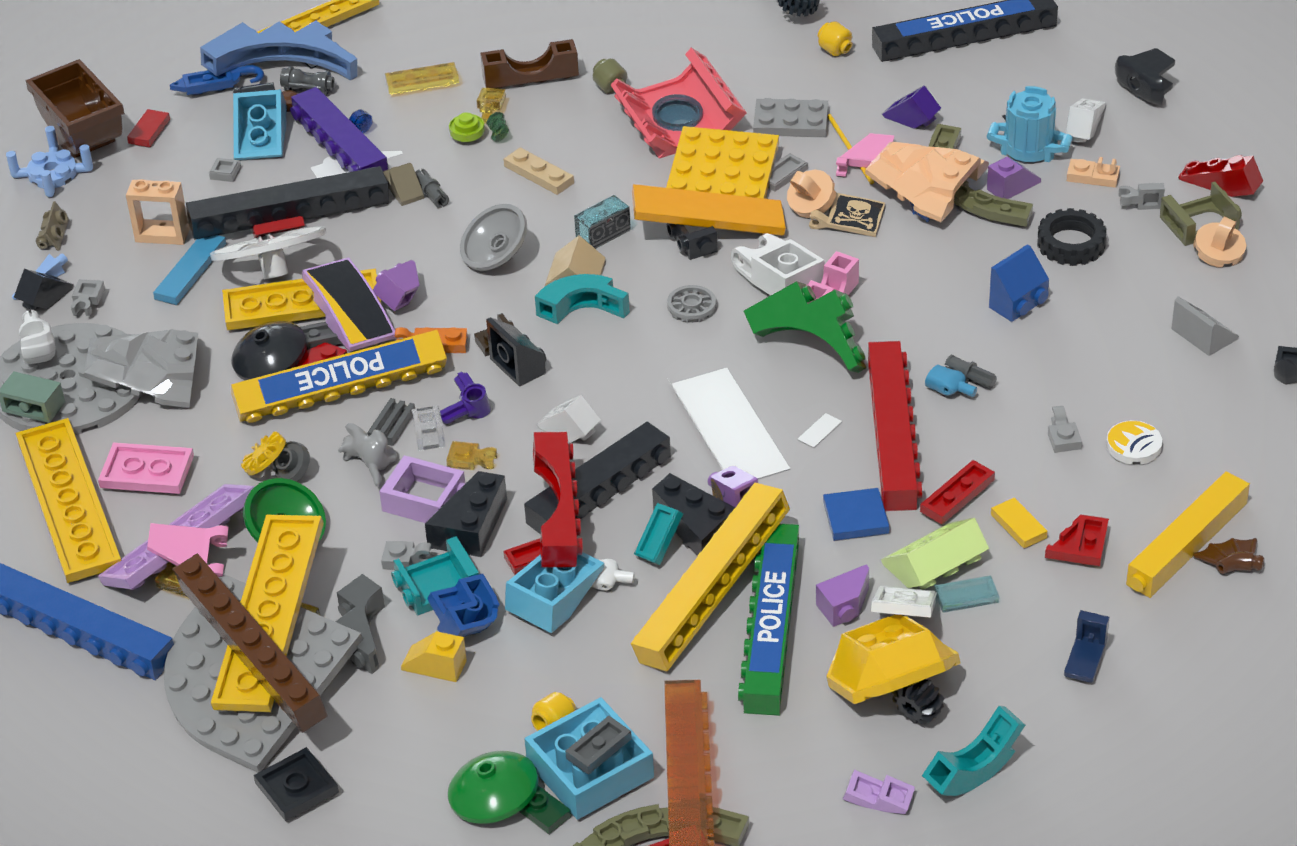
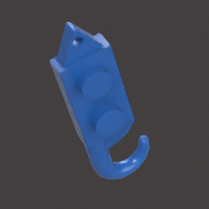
M246 65L231 69L219 76L214 75L209 70L182 74L181 79L170 84V90L186 92L187 95H198L214 90L221 91L234 87L240 81V76L256 74L257 76L251 79L250 83H257L264 78V71L258 66Z

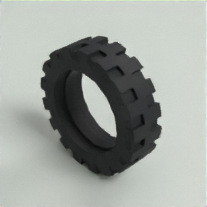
M1067 208L1065 211L1062 209L1055 210V213L1052 214L1050 212L1046 215L1045 219H1041L1038 226L1037 246L1040 248L1041 254L1043 256L1046 255L1050 261L1055 260L1061 265L1065 263L1070 264V266H1077L1080 263L1086 265L1089 264V261H1096L1098 256H1102L1104 253L1106 225L1103 226L1104 222L1101 218L1097 219V215L1093 213L1088 214L1086 210L1079 209L1077 211L1074 208ZM1075 230L1087 234L1091 239L1083 243L1070 244L1057 240L1053 235L1060 231Z

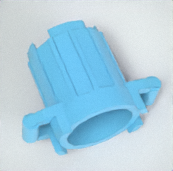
M1026 86L1025 91L1017 94L1013 91L1007 101L1006 123L993 122L986 136L988 140L1000 144L1002 155L1008 154L1022 162H1037L1041 160L1050 162L1054 159V153L1068 152L1073 139L1071 135L1055 130V98H1051L1047 94L1046 89L1036 86ZM999 131H1004V136L997 134Z

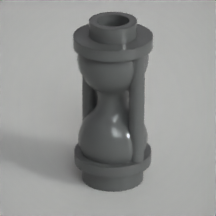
M289 66L288 68H283L280 74V85L285 87L286 90L312 89L317 87L324 95H327L329 91L334 89L335 79L331 76L330 71L308 73Z

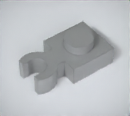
M78 280L72 294L73 302L71 309L73 316H76L77 312L81 309L85 310L86 316L92 314L91 305L99 304L105 290L104 281Z

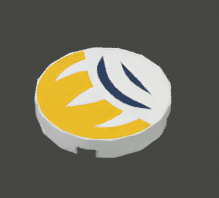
M1134 420L1123 421L1114 425L1108 431L1107 450L1112 457L1125 464L1133 465V462H1140V465L1147 464L1155 460L1161 453L1162 437L1160 432L1150 424Z

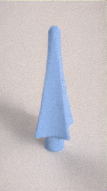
M63 253L56 258L49 254L36 272L57 277L65 273L62 266L68 262V259Z

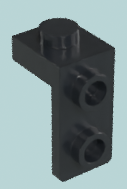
M666 224L669 236L675 238L681 252L684 251L689 260L718 252L717 231L713 226L689 233L684 225Z

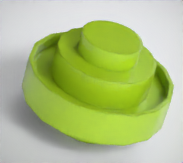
M468 112L461 113L449 123L450 136L460 142L475 141L483 136L485 132L484 121L477 115Z

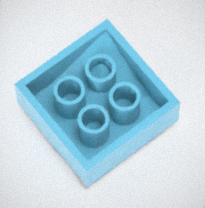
M602 697L524 738L526 757L534 764L538 776L559 800L571 810V813L577 820L654 778L652 751ZM607 716H610L631 731L632 739L588 775L566 759L565 751Z

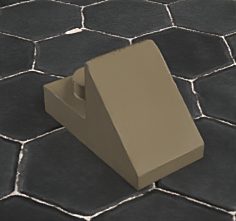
M411 163L383 171L388 182V189L401 206L424 199V194Z

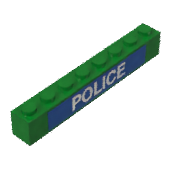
M779 524L759 550L761 555L756 554L755 572L759 573L758 575H753L752 592L756 593V596H750L749 613L753 614V617L747 618L746 630L747 635L751 636L750 639H745L744 656L748 657V660L742 661L741 678L745 679V683H739L738 701H743L744 714L780 716L799 550V525Z

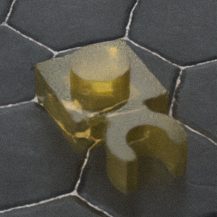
M452 441L446 459L447 467L474 470L475 465H480L484 469H494L497 449L493 447L480 449L478 443Z

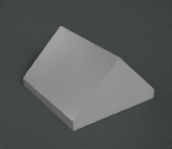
M1180 297L1175 299L1171 329L1208 356L1238 339L1239 336L1202 309Z

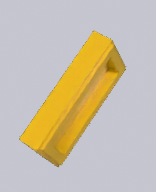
M1015 497L991 508V516L1023 548H1027L1047 538L1048 531Z

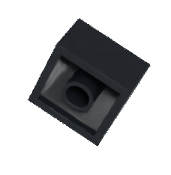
M492 317L486 319L490 360L519 387L546 374V355L540 347H536L530 341L526 334H522L515 326Z

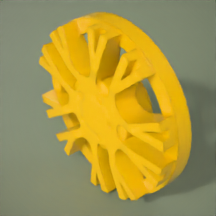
M273 432L270 437L265 435L264 438H261V445L256 442L255 446L251 447L254 452L244 456L241 467L248 475H255L261 472L279 456L285 446L286 439L277 432Z

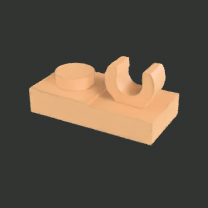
M1099 157L1097 163L1084 159H1070L1066 181L1116 188L1120 166L1116 165V159H1112L1111 165L1103 164V157Z

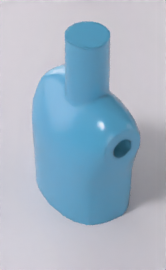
M938 364L929 371L925 379L926 387L936 390L943 395H952L959 391L974 397L977 392V387L965 383L966 377L962 372Z

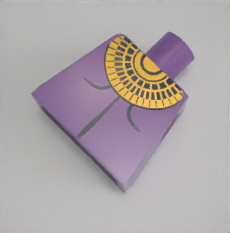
M730 466L720 472H714L708 478V485L712 488L713 496L733 507L739 504L754 483H758L756 477L736 466Z

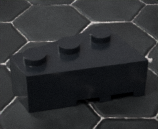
M478 471L425 523L427 543L431 544V548L447 551L446 540L457 536L468 555L481 557L507 501L505 475Z
M671 473L652 488L653 511L656 504L659 503L683 513L675 532L682 539V544L687 549L691 548L697 556L722 526L729 514L735 509L732 505Z

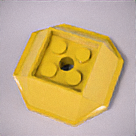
M893 614L842 633L826 677L828 686L851 703L857 704L869 698L893 692L945 672L953 666L961 664L959 653L943 644L929 629L905 615Z

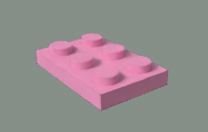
M113 442L98 479L99 486L106 489L180 494L194 457L193 448Z

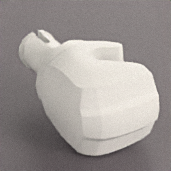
M31 310L32 317H30L28 311L23 314L22 320L24 323L19 329L21 353L25 364L51 360L55 356L56 351L55 339L49 323L40 319L38 312Z

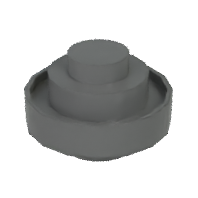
M295 441L286 442L279 456L273 461L275 475L278 478L298 481L302 478L310 463V454L307 447Z

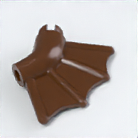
M1231 538L1223 543H1209L1205 550L1193 553V557L1216 565L1217 570L1221 574L1232 571H1253V569L1261 571L1265 562V558L1262 555H1255L1258 542L1256 538L1249 540Z

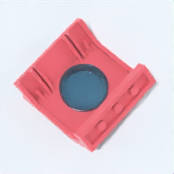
M692 47L685 54L691 63L676 78L642 89H635L617 78L611 84L616 93L614 95L615 98L623 105L625 113L634 121V126L642 133L644 141L653 149L658 158L676 153L683 126L731 131L747 114L708 58Z

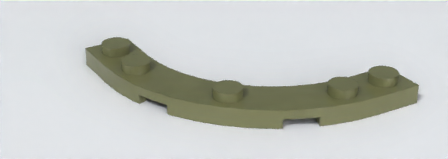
M937 124L929 147L955 149L961 137V128ZM967 180L955 192L954 204L989 221H999L1027 227L1033 212L1032 203L1001 198L980 189L975 191L969 187Z
M681 803V807L659 808V804L636 808L604 821L594 827L593 833L581 843L576 842L573 846H630L647 839L679 835L694 829L700 838L731 846H740L749 826V816L701 804Z

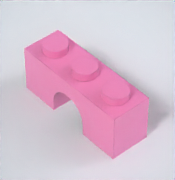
M836 251L824 265L821 284L812 280L807 284L812 288L816 299L834 289L849 295L859 283V259Z

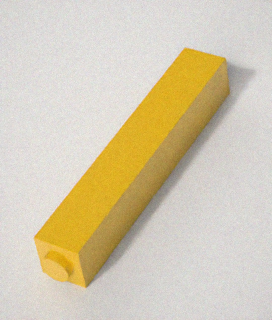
M1225 471L1128 564L1126 585L1151 598L1193 557V553L1198 552L1247 504L1250 483Z

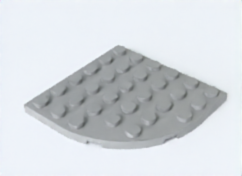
M225 574L220 576L219 579L240 602L246 583ZM195 606L179 627L173 638L174 645L167 654L164 669V685L167 700L177 721H179L186 733L200 745L251 770L260 772L296 728V725L275 700L271 712L213 710L211 699L228 644ZM300 607L287 658L317 693L321 695L355 652L363 637L358 631Z

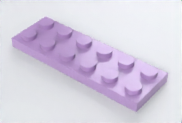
M224 484L169 525L196 528H212L225 525L230 521V516L236 512L243 511L245 500L254 486ZM147 540L123 557L120 562L98 575L103 586L134 590L141 587L145 583V579L151 574L164 570L167 567L166 563L169 561L147 550Z

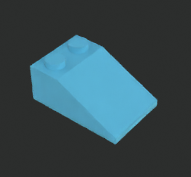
M281 89L233 93L234 160L283 156L287 117L286 101Z
M582 552V555H577L576 567H541L540 554L506 582L505 610L553 633L570 618L603 570L605 563Z

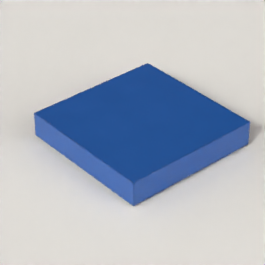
M879 488L823 494V503L833 541L889 534V523Z

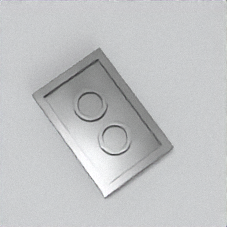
M756 99L753 133L796 137H826L828 101L818 99Z

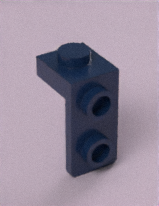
M1080 610L1077 619L1076 639L1064 670L1065 677L1090 683L1094 681L1107 643L1110 617Z

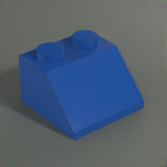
M1025 245L991 267L989 308L1010 322L1024 316L1028 311L1048 299L1049 278L1030 245Z

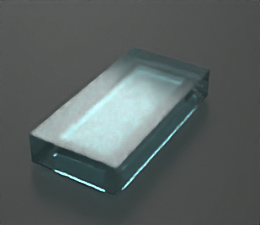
M991 575L935 585L936 597L942 613L999 603V594Z

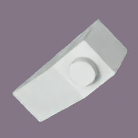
M1082 98L1070 106L1066 134L1072 136V141L1086 142V139L1090 140L1094 137L1106 102Z

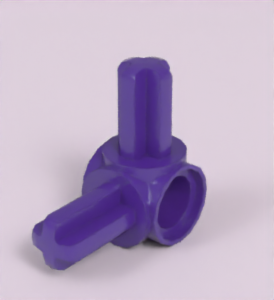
M461 371L457 373L458 376L454 378V382L461 391L460 401L438 412L441 421L444 424H448L466 414L469 418L480 419L486 417L490 413L491 406L485 387L474 383L467 372L463 373Z

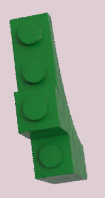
M796 281L744 310V314L755 335L764 337L768 334L785 330L811 332L825 340L836 350L848 370L858 373L866 369L863 361L866 359L865 354L859 345L856 346L853 339L855 332L850 323L846 322L854 317L851 310L853 303L846 293L844 294L834 289L816 299L809 285Z

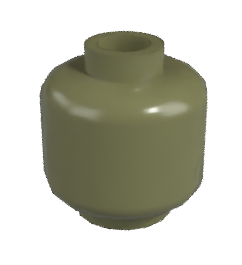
M601 59L595 64L593 68V81L605 93L614 92L611 84L616 78L626 83L627 71L615 59Z

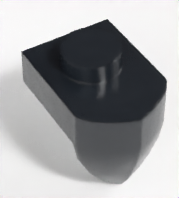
M1278 346L1273 370L1275 378L1283 384L1287 385L1297 382V348Z

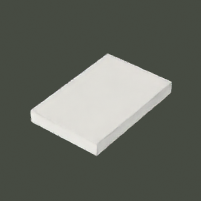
M880 586L872 600L871 612L931 618L936 604L937 592Z

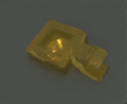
M481 89L477 98V109H480V112H482L484 123H491L493 111L501 110L506 98L505 89Z

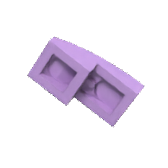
M854 769L843 800L874 810L906 814L915 787L888 775L881 781Z

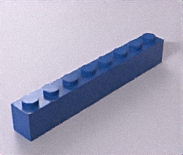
M0 563V614L11 616L25 625L38 628L47 635H54L70 645H76L87 650L92 655H99L108 659L117 666L126 667L139 676H146L156 681L164 672L167 654L174 645L172 637Z

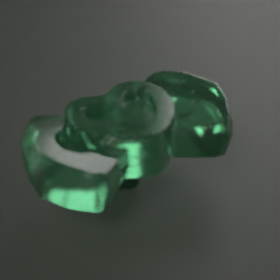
M501 112L493 113L486 122V125L493 132L491 139L495 142L503 140L509 132L506 120L504 119L505 116Z

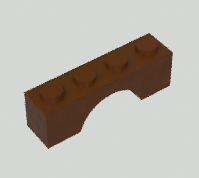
M573 39L550 42L545 53L531 61L514 60L506 54L504 49L480 52L482 76L486 89H498L511 85H523L525 83L545 82L552 79L579 76L578 53Z

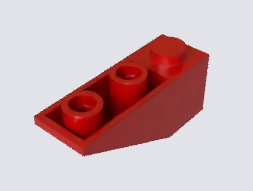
M1242 155L1228 159L1214 158L1204 162L1191 161L1185 165V168L1178 176L1181 181L1211 190V183L1216 182L1230 197L1253 195L1263 182L1254 156L1243 157Z

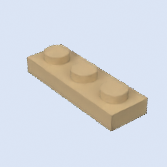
M521 147L503 159L504 167L556 195L574 184V175Z

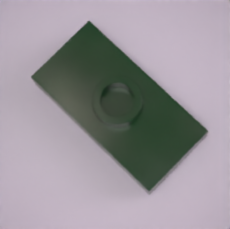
M539 785L531 801L519 811L548 834L552 833L571 817V810Z

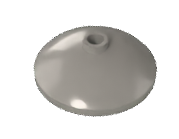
M499 204L477 215L468 225L461 239L460 254L463 261L472 269L479 271L494 269L508 262L521 248L527 233V220L523 212L514 205Z

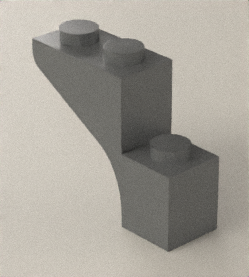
M361 574L336 592L339 603L338 611L342 617L335 622L362 634L363 640L350 658L355 666L358 668L363 667L373 674L378 670L379 663L369 624L373 617L385 608L382 587L364 574Z

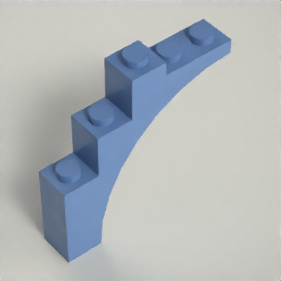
M279 21L260 33H257L256 30L242 22L200 47L201 65L216 76L251 63L287 60L322 66L339 73L349 80L357 77V58L340 47L336 42H333L332 31L318 21L312 22L297 32H294Z

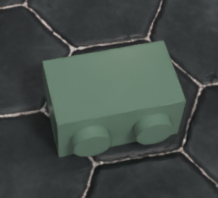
M13 371L0 388L2 412L47 423L51 422L65 403L61 382Z

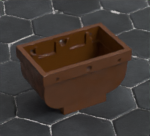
M80 59L25 80L27 90L33 95L42 118L48 126L55 128L58 144L64 150L70 151L73 158L81 156L79 149L81 145H88L91 152L116 142L115 138L122 135L121 115L125 114L123 104Z

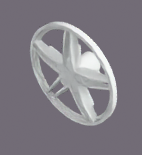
M313 226L271 235L268 234L262 237L259 236L258 238L217 249L210 253L212 261L258 255L263 278H275L289 273L283 248L326 234L325 226Z

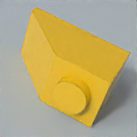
M437 631L411 645L401 665V670L457 682L467 662L464 637Z

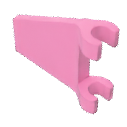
M873 133L867 135L842 156L837 157L836 176L846 177L848 166L867 168L889 142H894V135Z
M151 523L147 550L177 566L197 553L207 563L210 543L217 547H227L228 527L219 525L212 528H196ZM213 563L208 565L218 577L223 576V564Z

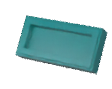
M657 503L634 555L660 565L683 513Z

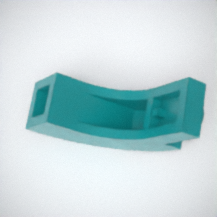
M578 274L563 277L549 283L535 295L536 316L555 324H559L572 311L581 308L601 309L623 319L630 313L629 293L613 287V279L602 275Z
M998 706L975 740L956 752L938 751L922 774V777L941 795L957 796L970 792L991 779L1016 752L1012 745L1026 725L1007 707Z

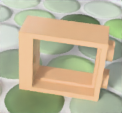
M132 180L126 193V200L135 242L184 245L190 227L181 182ZM140 201L170 202L173 221L144 219Z

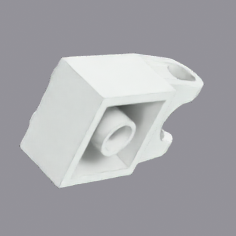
M767 233L758 238L759 249L738 246L731 251V260L736 270L769 295H773L796 281L807 285L812 280L821 284L823 279L825 260L792 239L784 241ZM738 255L742 257L743 264L739 260Z

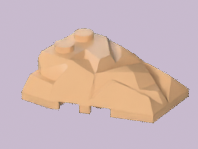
M889 142L866 168L865 174L886 190L893 188L898 192L897 198L901 201L908 199L914 204L913 210L917 213L942 222L953 209L955 192L967 178L977 181L987 170L989 162L958 149Z

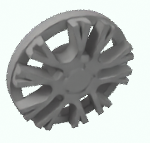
M687 285L679 287L669 294L667 306L668 310L672 313V317H675V319L681 318L682 322L686 321L687 323L688 319H698V322H701V320H705L706 316L709 318L713 315V311L716 308V297L712 291L705 287Z

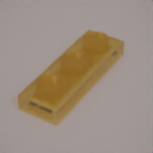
M454 62L385 73L389 94H401L407 91L425 90L432 87L449 86L459 83Z

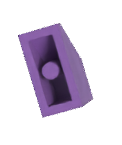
M1005 157L988 166L987 190L1001 198L1009 199L1041 183L1040 177L1009 157Z
M867 564L816 584V606L833 627L859 617L869 589V567Z

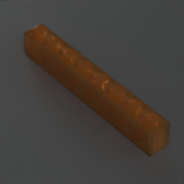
M701 680L664 681L669 846H714V840H708V837H714L713 818H707V815H713L712 796H706V793H712L711 774H705V772H711L710 753H704V751H710L709 732H703V730H709L708 712H702V710H708L707 692H701Z

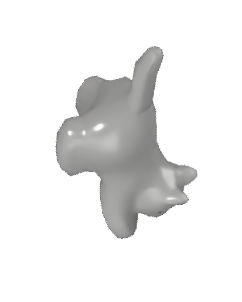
M348 423L345 428L350 435L344 437L338 452L344 453L343 460L345 461L354 456L361 458L369 468L375 486H379L382 479L379 470H384L390 463L395 462L396 452L392 447L388 446V440L381 431L373 430L372 434L367 436V433L359 426Z

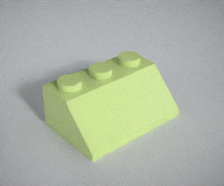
M970 518L948 523L882 558L881 562L907 588L919 586L923 590L936 584L935 578L940 575L947 577L958 572V566L965 562L966 565L980 560L982 558L980 554L988 550L989 547L976 519Z

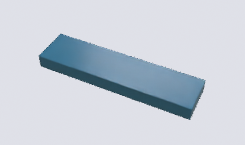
M215 235L197 239L153 292L154 299L177 305L212 262L210 253L226 245L225 237Z

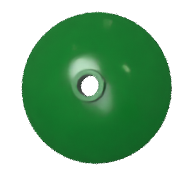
M285 478L265 480L257 484L250 491L244 503V522L250 535L257 543L266 515L321 516L324 524L319 541L324 534L326 516L321 502L310 489L296 481Z
M511 751L488 752L471 759L458 770L448 787V801L453 812L465 821L479 824L498 822L518 813L531 801L537 791L538 773L532 761L522 754Z

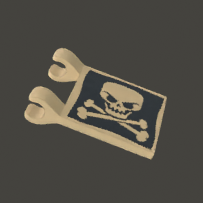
M836 193L829 217L818 210H814L810 214L812 220L809 222V227L812 229L828 227L876 237L885 202Z

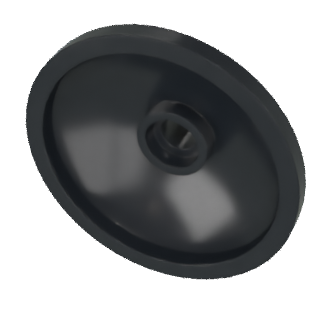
M272 321L261 324L246 333L237 343L231 357L232 367L237 376L243 380L294 368L305 354L307 348L306 336L298 325L291 322Z

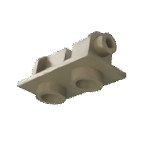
M56 201L53 202L51 210H48L43 215L42 231H39L36 238V244L40 249L53 245L57 251L60 250L69 218Z

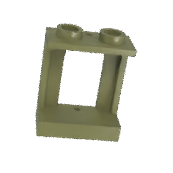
M1216 182L1211 183L1210 196L1180 205L1171 195L1161 198L1160 218L1184 246L1194 243L1197 231L1196 223L1191 217L1206 212L1217 213L1222 217L1225 216L1236 221L1235 228L1239 230V223L1242 217L1241 209Z

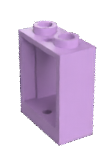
M404 455L379 491L382 511L426 523L465 484L464 471ZM414 481L445 488L437 501L407 494Z

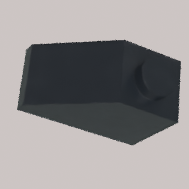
M24 269L14 298L23 301V307L37 311L38 307L49 309L71 291L74 284L56 276Z

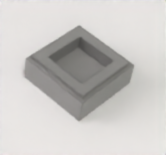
M217 158L209 172L210 179L233 182L241 168L240 161Z

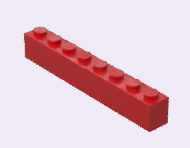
M900 341L868 342V368L883 506L885 511L917 510V499L922 498V482H916V479H920L919 462H914V460L918 459L917 443H912L916 439L915 424H910V422H913V406H908V404H911V388H906V386H909V370H904V368H907V353L901 351Z

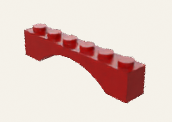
M534 432L533 435L534 472L549 484L558 500L557 509L550 519L541 526V567H576L577 555H582L583 550L582 538H577L581 533L580 518H575V516L579 515L578 499H573V497H577V481L571 479L575 478V462H570V460H573L574 450L573 443H568L567 432Z

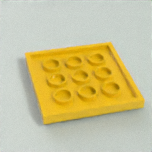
M683 126L666 188L766 199L769 179L771 178L779 146V135Z

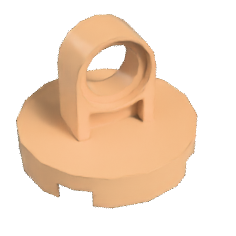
M816 169L804 173L797 171L791 179V184L787 191V201L790 208L797 215L805 218H810V214L814 210L822 213L826 212L836 198L835 183L832 178L824 171Z
M1224 216L1220 223L1203 225L1197 231L1193 246L1198 250V257L1201 260L1215 267H1223L1224 264L1231 263L1234 266L1242 260L1247 245L1244 236L1235 228L1236 221Z

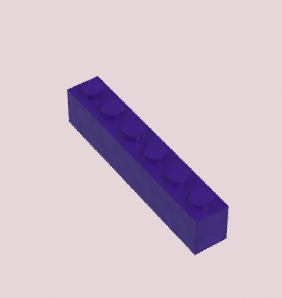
M317 87L291 97L293 106L291 107V114L293 118L303 125L306 132H310L314 136L318 144H322L326 148L330 156L333 155L342 168L345 167L349 172L381 166L382 171L388 170L387 157Z

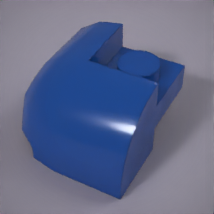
M484 574L459 579L456 586L430 592L427 598L440 620L437 630L460 637L477 634L487 629L497 618L500 605Z

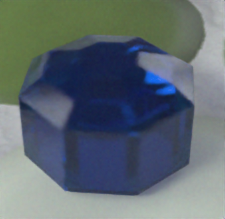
M362 109L353 112L349 118L362 133L369 131L373 124L372 116Z

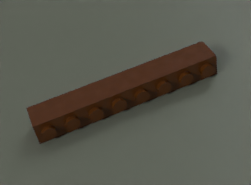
M198 553L173 568L185 595L302 733L328 717L317 691Z

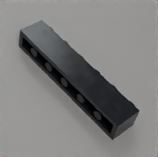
M647 421L576 468L575 478H571L577 481V497H573V499H578L579 515L575 516V518L582 519L596 507L604 504L618 492L623 491L627 486L670 458V437ZM550 486L524 503L526 524L539 534H541V526L550 519L558 506L557 497Z

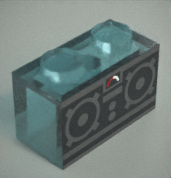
M613 195L574 215L576 237L580 235L596 249L631 230L630 207Z

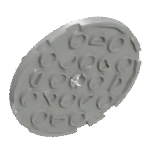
M73 323L51 327L56 351L55 356L45 362L25 364L21 353V340L4 351L0 356V388L13 371L61 382L65 403L50 423L69 418L75 435L82 434L81 429L95 425L101 428L117 420L127 413L144 393L141 392L140 396L131 394L132 388L123 385L113 388L84 378L90 338L126 334L108 325ZM0 404V419L19 431L48 424L47 422L2 412Z

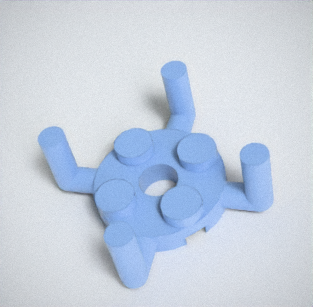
M47 126L45 132L49 152L34 153L31 156L32 160L24 168H19L15 151L7 152L6 157L10 174L13 178L28 177L31 183L35 182L38 187L44 189L47 197H52L55 194V188L65 185V181L70 177L72 181L77 173L92 171L93 163L88 145H81L79 147L82 163H75L70 151L59 150L55 128Z

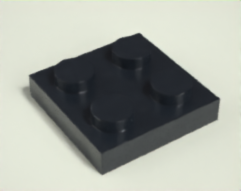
M307 747L253 775L255 784L285 821L339 793L338 784Z

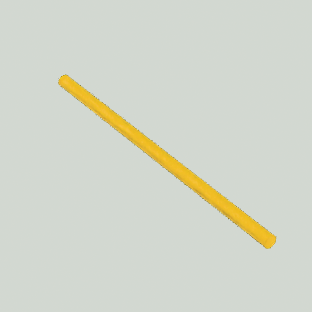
M828 114L827 118L848 150L851 149V144L831 114ZM860 167L871 185L874 184V180L865 174L866 168Z

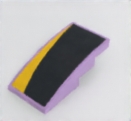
M349 257L302 270V279L314 292V302L325 313L328 327L333 333L337 334L338 339L349 352L395 339V330L384 308L362 273Z

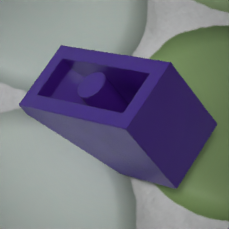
M923 85L895 101L882 115L886 119L915 129L922 124L926 127L935 121V114L941 107L926 86Z

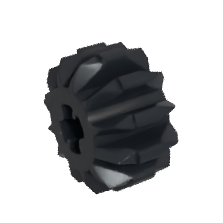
M927 679L892 692L894 695L892 700L898 705L897 710L902 711L905 717L911 718L913 723L919 722L923 725H926L941 713L945 698L939 693V687L934 686L932 680L928 681Z

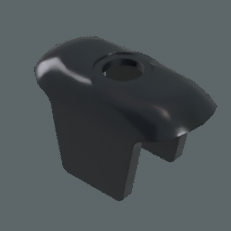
M1158 48L1133 56L1122 55L1116 60L1115 75L1118 81L1135 95L1150 103L1161 105L1164 95L1173 87V83L1161 75L1175 65V59Z

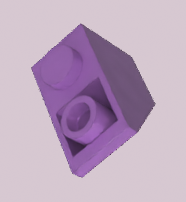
M413 260L403 264L398 263L394 268L381 271L376 277L377 283L373 291L393 311L408 305L420 286L416 263Z

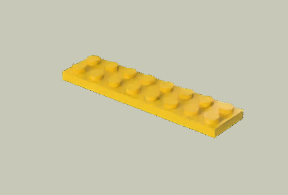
M69 418L16 432L21 453L67 583L100 574L112 565L120 562L119 552Z
M266 515L240 601L286 656L324 522L321 516ZM227 645L211 699L213 710L271 712L274 699Z

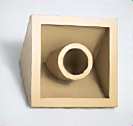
M579 235L555 253L545 286L555 280L571 275H601L606 259Z

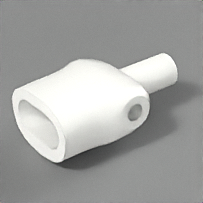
M598 559L605 563L604 568L590 588L607 591L613 588L616 581L633 584L635 573L618 570V564L613 559Z

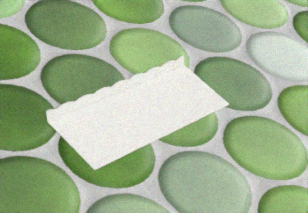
M728 368L675 383L670 382L722 470L730 466H736L758 479L790 469Z

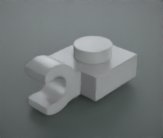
M1164 183L1138 184V190L1130 186H1120V205L1136 204L1137 210L1160 209L1161 198L1164 197L1165 193Z
M1064 406L1052 407L1054 416L1051 417L1052 425L1048 426V436L1054 453L1080 450L1082 440L1076 423H1067Z
M386 541L381 560L382 568L394 570L393 560L398 558L404 567L434 557L433 554H430L431 544L422 542L415 547L414 542Z

